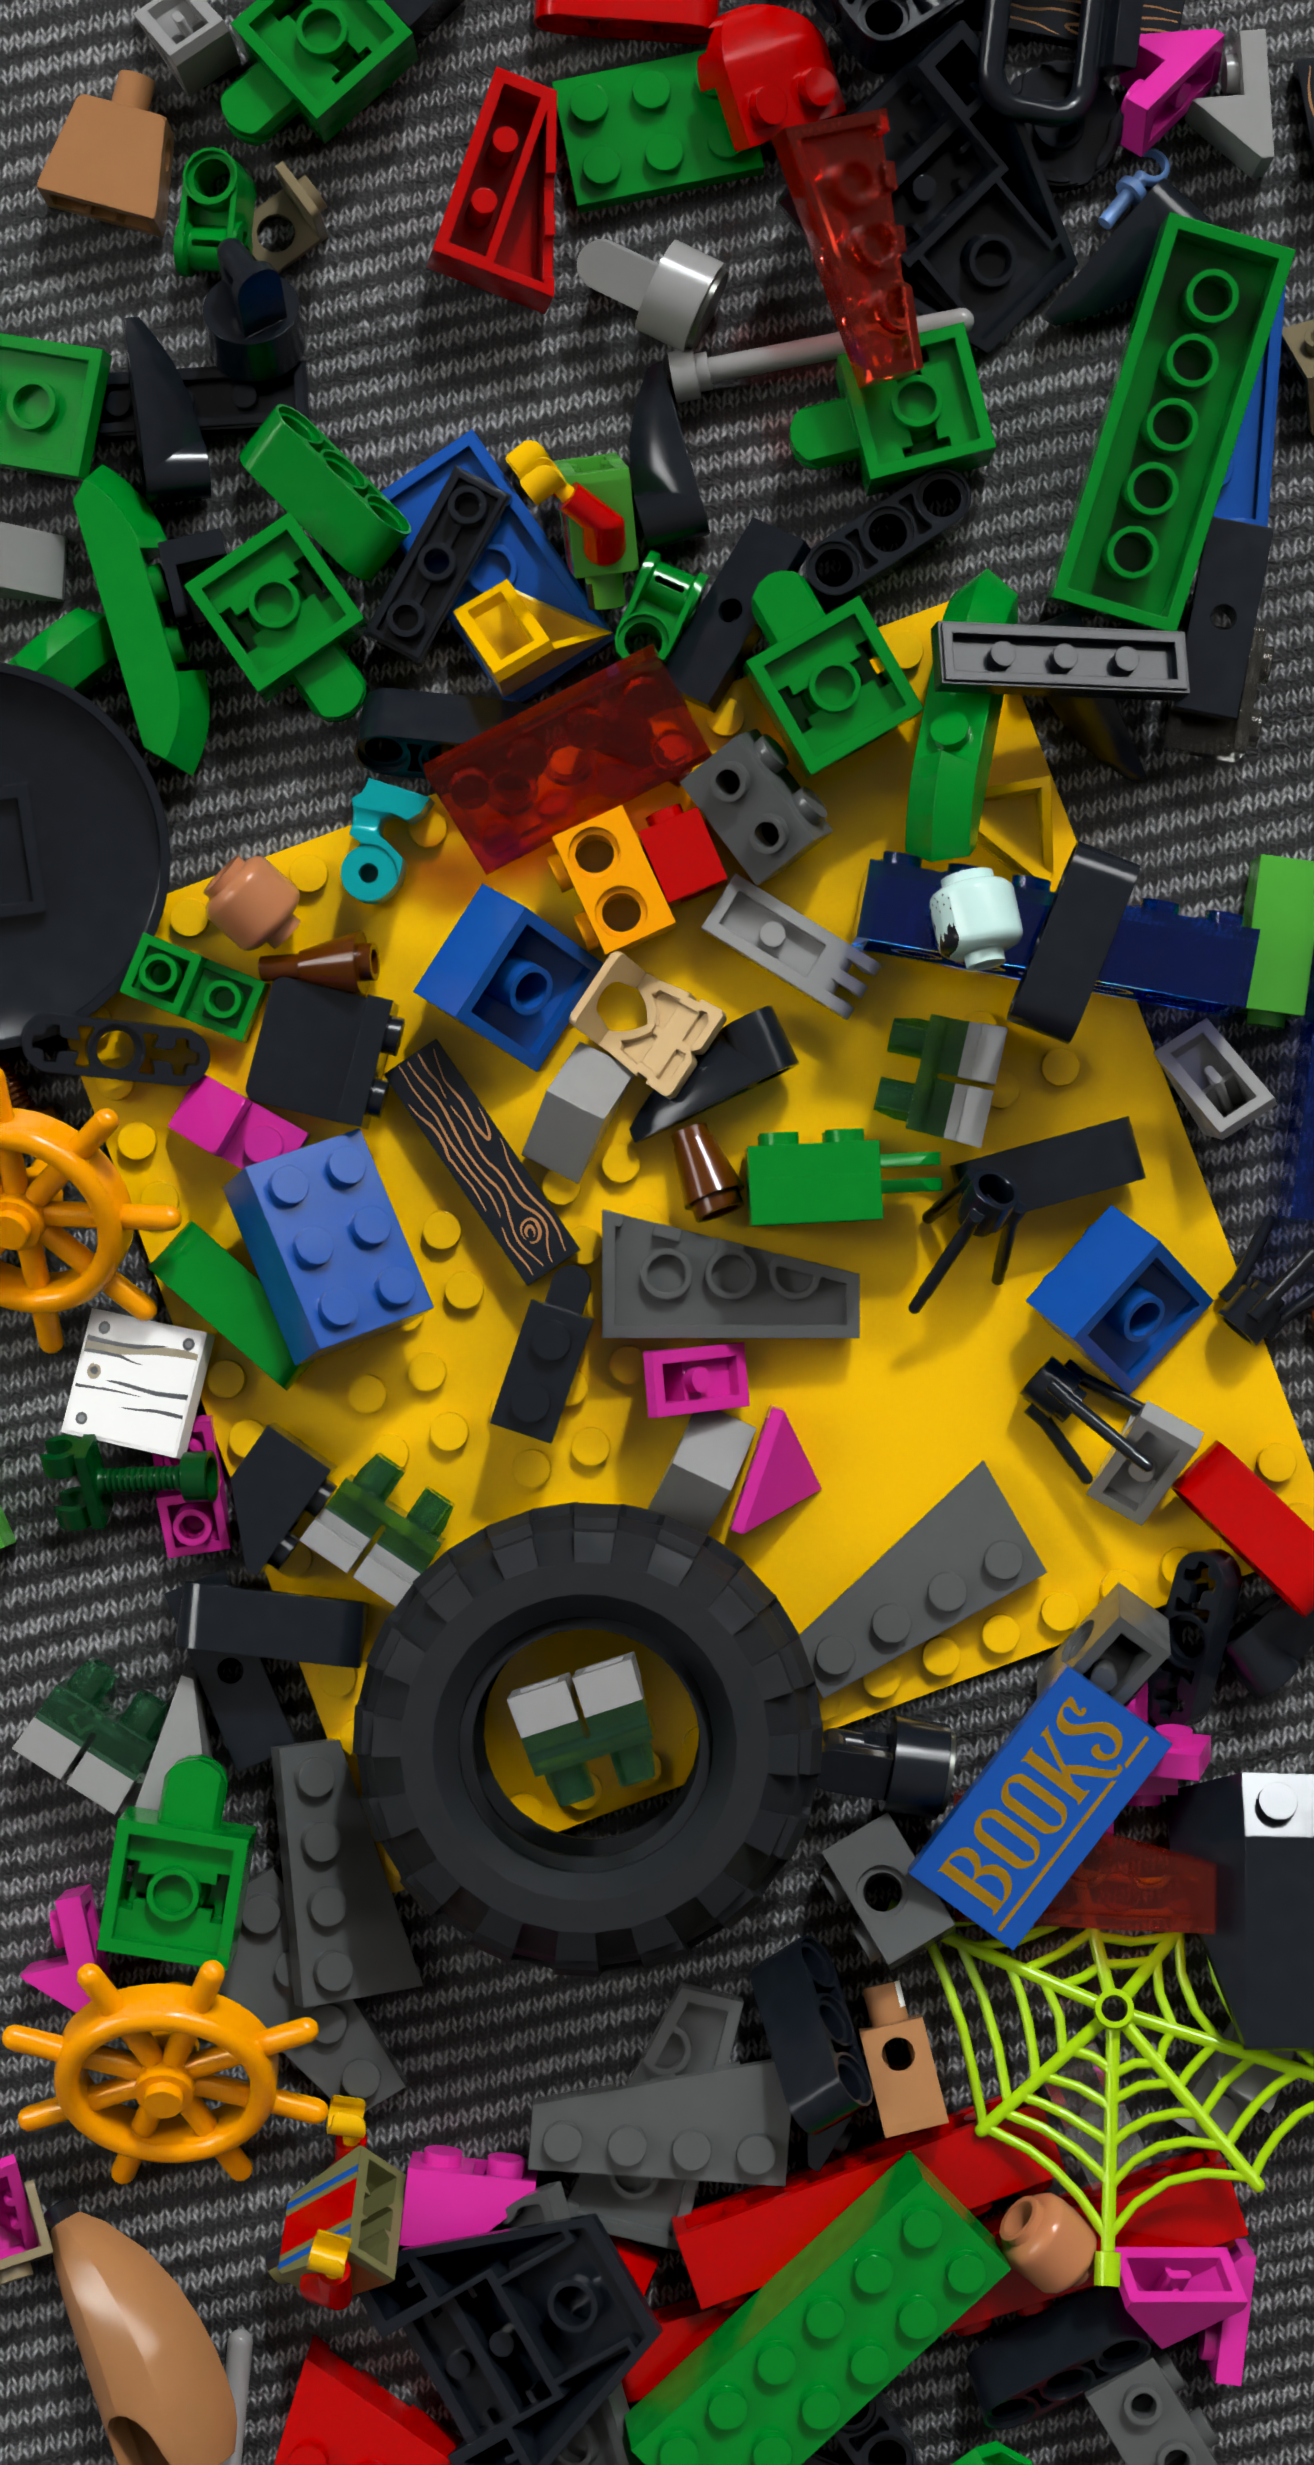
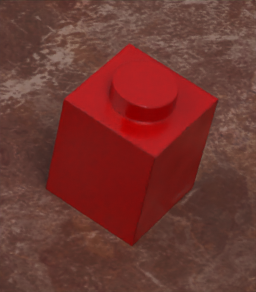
M675 804L645 818L648 828L638 831L639 842L670 909L727 885V875L698 807L684 812L681 804Z

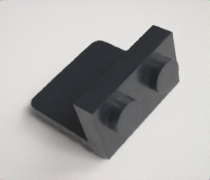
M288 977L277 978L271 986L246 1084L248 1097L256 1102L368 1130L371 1117L380 1119L385 1107L389 1081L382 1080L381 1077L387 1054L396 1056L401 1044L405 1019L397 1017L399 1006L393 1000L369 994L367 997Z

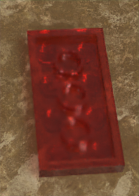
M652 643L423 764L426 778L487 875L553 841L552 836L634 799L705 762L713 754Z

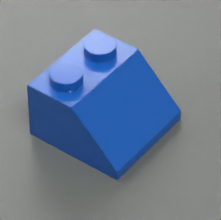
M482 883L413 992L537 1072L569 1023L571 1012L604 963L525 906Z
M1110 1205L1100 1218L1087 1228L1076 1245L1042 1279L1040 1285L1026 1299V1302L1059 1335L1128 1395L1138 1387L1214 1301L1161 1241L1113 1205Z

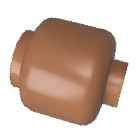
M236 855L216 874L203 892L210 898L206 906L207 918L244 951L258 949L266 942L276 949L293 933L300 923V920L293 914L300 900L298 888L262 856H253L244 861L239 855Z
M1053 2193L1024 2196L1018 2199L1004 2215L999 2231L1002 2238V2253L1010 2267L1042 2292L1047 2294L1060 2293L1072 2286L1076 2287L1083 2284L1090 2277L1094 2270V2254L1097 2250L1098 2238L1096 2230L1088 2219L1063 2199Z

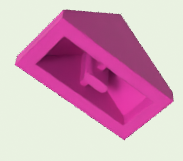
M1115 2247V2252L1121 2253L1120 2287L1118 2289L1126 2311L1162 2350L1243 2311L1248 2303L1227 2247Z

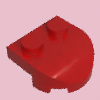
M752 4L723 13L709 26L713 32L710 36L707 50L697 60L699 87L701 92L716 88L735 152L752 148L847 111L825 39L816 26L801 14L780 6Z

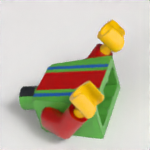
M532 440L522 442L507 454L506 462L518 476L522 488L536 505H540L551 495L558 499L557 509L560 511L567 566L574 578H585L588 609L605 610L626 605L623 572L639 569L629 467L616 452L552 461L538 442Z

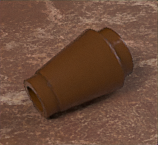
M707 1123L690 1125L671 1135L675 1147L674 1153L685 1210H692L696 1222L714 1220L741 1208L744 1205V1201L740 1191L745 1186L713 1134L710 1133Z

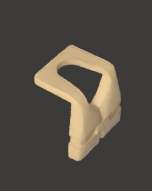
M614 951L609 955L571 1012L569 1021L580 1032L611 1053L642 1080L647 1078L646 1084L670 1100L676 1098L697 1066L695 1055H703L727 1021V1016L720 1008L703 999L700 1002L696 1001V998L691 993L653 977L620 951ZM616 981L637 988L646 1005L647 1025L629 1031L609 1030L597 1012V1003L604 989Z

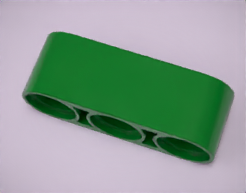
M283 404L277 405L239 454L242 465L287 512H291L296 521L338 564L357 578L365 581L374 579L412 532L405 516L308 418L292 407Z
M192 1220L183 1227L148 1266V1269L286 1391L291 1388L316 1360L314 1359L295 1366L261 1281Z

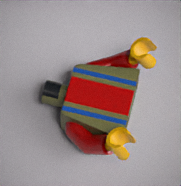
M333 2095L328 2108L326 2131L327 2134L336 2135L335 2160L327 2170L292 2195L287 2204L282 2242L267 2252L266 2266L269 2274L276 2282L292 2284L300 2289L302 2296L308 2302L333 2310H343L350 2305L353 2295L389 2284L395 2280L407 2175L367 2149L366 2123L363 2119L365 2100Z

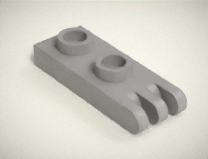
M736 873L701 927V930L845 1020L849 1019L854 1008L844 999L834 995L837 988L840 986L858 998H862L868 989L864 983L847 973L852 964L863 973L873 977L876 976L882 966L868 955Z

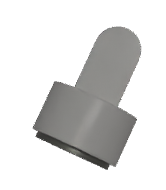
M597 239L583 247L577 258V272L583 283L639 311L635 323L636 330L682 352L687 348L694 350L701 341L718 307L729 276V272L725 271L726 263L676 239L668 247L659 264L607 239Z

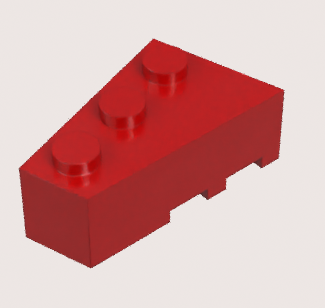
M496 66L426 266L428 269L543 314L546 313L554 298L553 238L555 236L554 176L556 174L557 90Z
M313 2334L274 2465H452L448 2455L463 2441L462 2438L414 2404L408 2406L378 2385L379 2380L364 2369L361 2372L330 2351L329 2344Z

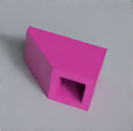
M445 2145L426 2146L424 2152L413 2151L407 2171L399 2245L415 2246L491 2231L507 2218L505 2210L507 2207L536 2189L538 2170H529L526 2158L514 2153L494 2152L490 2153L488 2160L462 2157V2150Z

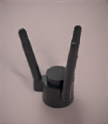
M969 1168L959 1184L923 1213V1222L930 1224L957 1204V1217L961 1226L910 1302L908 1309L912 1314H917L921 1311L972 1235L985 1237L1002 1229L991 1280L996 1286L1003 1284L1017 1227L1027 1212L1026 1205L1019 1202L1020 1191L1016 1183L1008 1175L993 1169L977 1171Z
M1270 1214L1263 1218L1234 1275L1218 1293V1296L1226 1302L1217 1312L1218 1316L1235 1333L1253 1346H1257L1264 1337L1271 1341L1288 1322L1314 1304L1313 1286L1279 1311L1285 1305L1281 1298L1314 1264V1244L1305 1251L1271 1288L1258 1279H1255L1249 1287L1245 1285L1275 1225L1276 1219Z
M1052 1355L1019 1393L1030 1403L1024 1413L1043 1429L1083 1484H1090L1093 1481V1476L1051 1417L1052 1415L1063 1423L1073 1413L1142 1471H1152L1154 1465L1150 1459L1082 1403L1087 1393L1078 1385L1135 1415H1138L1145 1403L1086 1373L1071 1359L1063 1365Z

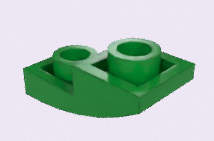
M143 932L119 992L246 1043L270 985Z

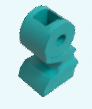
M369 778L362 792L352 798L353 821L350 835L358 840L361 845L347 854L342 863L340 875L343 886L350 895L365 904L377 905L387 902L399 891L407 873L408 863L385 840L383 829L386 822L394 818L405 821L410 825H414L426 818L435 804L430 797Z

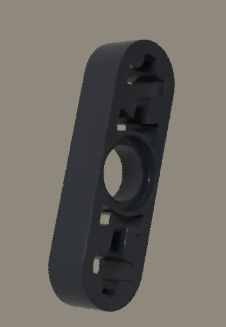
M44 1012L35 1015L25 1024L20 1037L21 1049L26 1059L37 1069L52 1073L187 1086L200 1080L206 1073L210 1063V1052L205 1040L193 1030L181 1026ZM47 1024L58 1025L57 1029L60 1036L80 1040L78 1027H92L85 1042V1054L88 1064H74L79 1052L69 1049L56 1050L54 1060L43 1059V1050L37 1046H32L33 1036L45 1034ZM110 1031L125 1032L133 1041V1056L127 1064L121 1067H108L101 1063L97 1056V1044L100 1038ZM143 1034H156L151 1046L159 1049H174L177 1039H186L187 1049L197 1053L195 1063H186L181 1074H174L173 1066L170 1062L150 1058L152 1071H139L146 1055Z
M1222 1549L1191 1552L1185 1555L1177 1565L1164 1614L1169 1619L1171 1655L1147 1681L1148 1714L1158 1725L1180 1724L1189 1726L1197 1724L1205 1718L1209 1711L1242 1585L1241 1570L1237 1561L1231 1554ZM1204 1568H1208V1577L1216 1581L1215 1589L1208 1590L1209 1582L1201 1577V1572ZM1200 1602L1198 1608H1192V1603ZM1188 1621L1195 1623L1203 1634V1649L1197 1657L1186 1650L1182 1641L1183 1628ZM1187 1670L1194 1671L1193 1675L1186 1676ZM1178 1687L1177 1697L1185 1701L1183 1709L1177 1710L1178 1700L1171 1696V1688Z

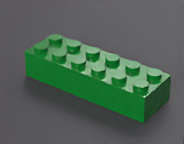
M1172 212L1164 219L1158 232L1046 601L1072 609L1077 608L1079 611L1142 630L1177 631L1295 255V249Z
M909 2150L624 2415L631 2451L645 2465H802L1011 2270L996 2238L922 2161Z

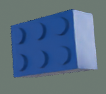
M360 1128L247 1166L222 1187L295 1366L408 1325L434 1308Z

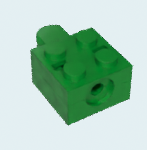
M256 0L230 23L239 50L253 66L224 91L221 97L222 112L232 134L245 144L260 146L268 142L296 115H299L318 138L326 144L419 60L413 32L384 0Z
M964 322L838 354L835 378L841 398L801 408L794 415L790 426L789 447L794 459L802 467L809 470H820L857 460L866 497L903 488L926 472L936 468H949L961 473L988 466L996 449Z
M291 512L282 516L184 585L266 703L291 685H294L312 712L327 722H343L353 718L361 710L364 699L367 696L366 683L344 648L363 636L368 625ZM318 579L321 580L327 589L324 593L316 583ZM240 635L247 647L243 649L236 636Z
M780 570L771 573L758 584L752 597L751 611L771 647L747 660L743 671L806 781L914 719L924 710L860 595L830 613L825 614L805 578L794 571ZM871 659L876 663L880 673L877 674L870 663Z
M863 1128L825 1130L822 1133V1143L799 1144L798 1132L760 1133L757 1136L758 1146H747L745 1149L748 1227L876 1221L883 1219L882 1194L943 1191L942 1178L881 1180L882 1168L941 1165V1152L880 1154L879 1140L864 1141Z
M203 1754L188 1755L179 1759L165 1774L159 1811L129 1806L118 1818L97 1950L199 1967L208 1960H217L224 1966L225 1971H228L237 1953L257 1827L222 1821L228 1779L224 1767L215 1759ZM130 1865L134 1866L132 1880L127 1879Z

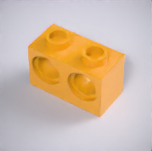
M623 805L552 836L557 853L547 857V861L562 893L574 888L584 911L573 917L589 951L600 946L607 960L614 951L624 953L676 929V921ZM590 841H601L609 845L614 853L611 865L599 873H590L583 870L577 863V854L584 844ZM621 898L633 901L641 912L636 926L624 932L612 930L603 920L604 910L607 905Z

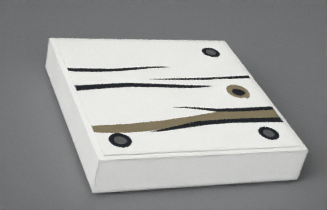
M92 1308L61 1432L78 1437H83V1434H95L97 1441L181 1460L182 1455L188 1449L215 1335L150 1320L141 1321L132 1316Z

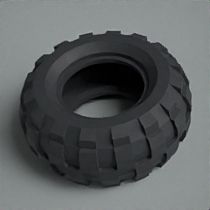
M572 1502L533 1508L490 1524L448 1549L413 1581V1584L388 1618L385 1619L366 1660L368 1662L354 1712L353 1753L357 1755L362 1796L360 1801L375 1842H381L401 1877L399 1882L430 1916L432 1914L438 1915L469 1939V1945L507 1963H510L511 1960H518L554 1970V1975L601 1977V1973L610 1970L644 1966L647 1970L690 1954V1950L722 1929L727 1928L730 1930L763 1899V1894L788 1860L791 1861L810 1820L811 1806L818 1777L821 1773L823 1726L816 1680L799 1633L776 1595L771 1592L742 1558L708 1533L700 1532L666 1514L626 1504ZM577 1629L604 1630L624 1635L645 1645L659 1655L678 1675L689 1693L697 1715L699 1728L698 1748L694 1765L685 1785L674 1800L656 1817L640 1827L619 1835L600 1838L574 1837L558 1833L536 1823L522 1813L505 1795L495 1779L487 1758L484 1740V1719L489 1694L499 1673L509 1659L538 1639L558 1632Z

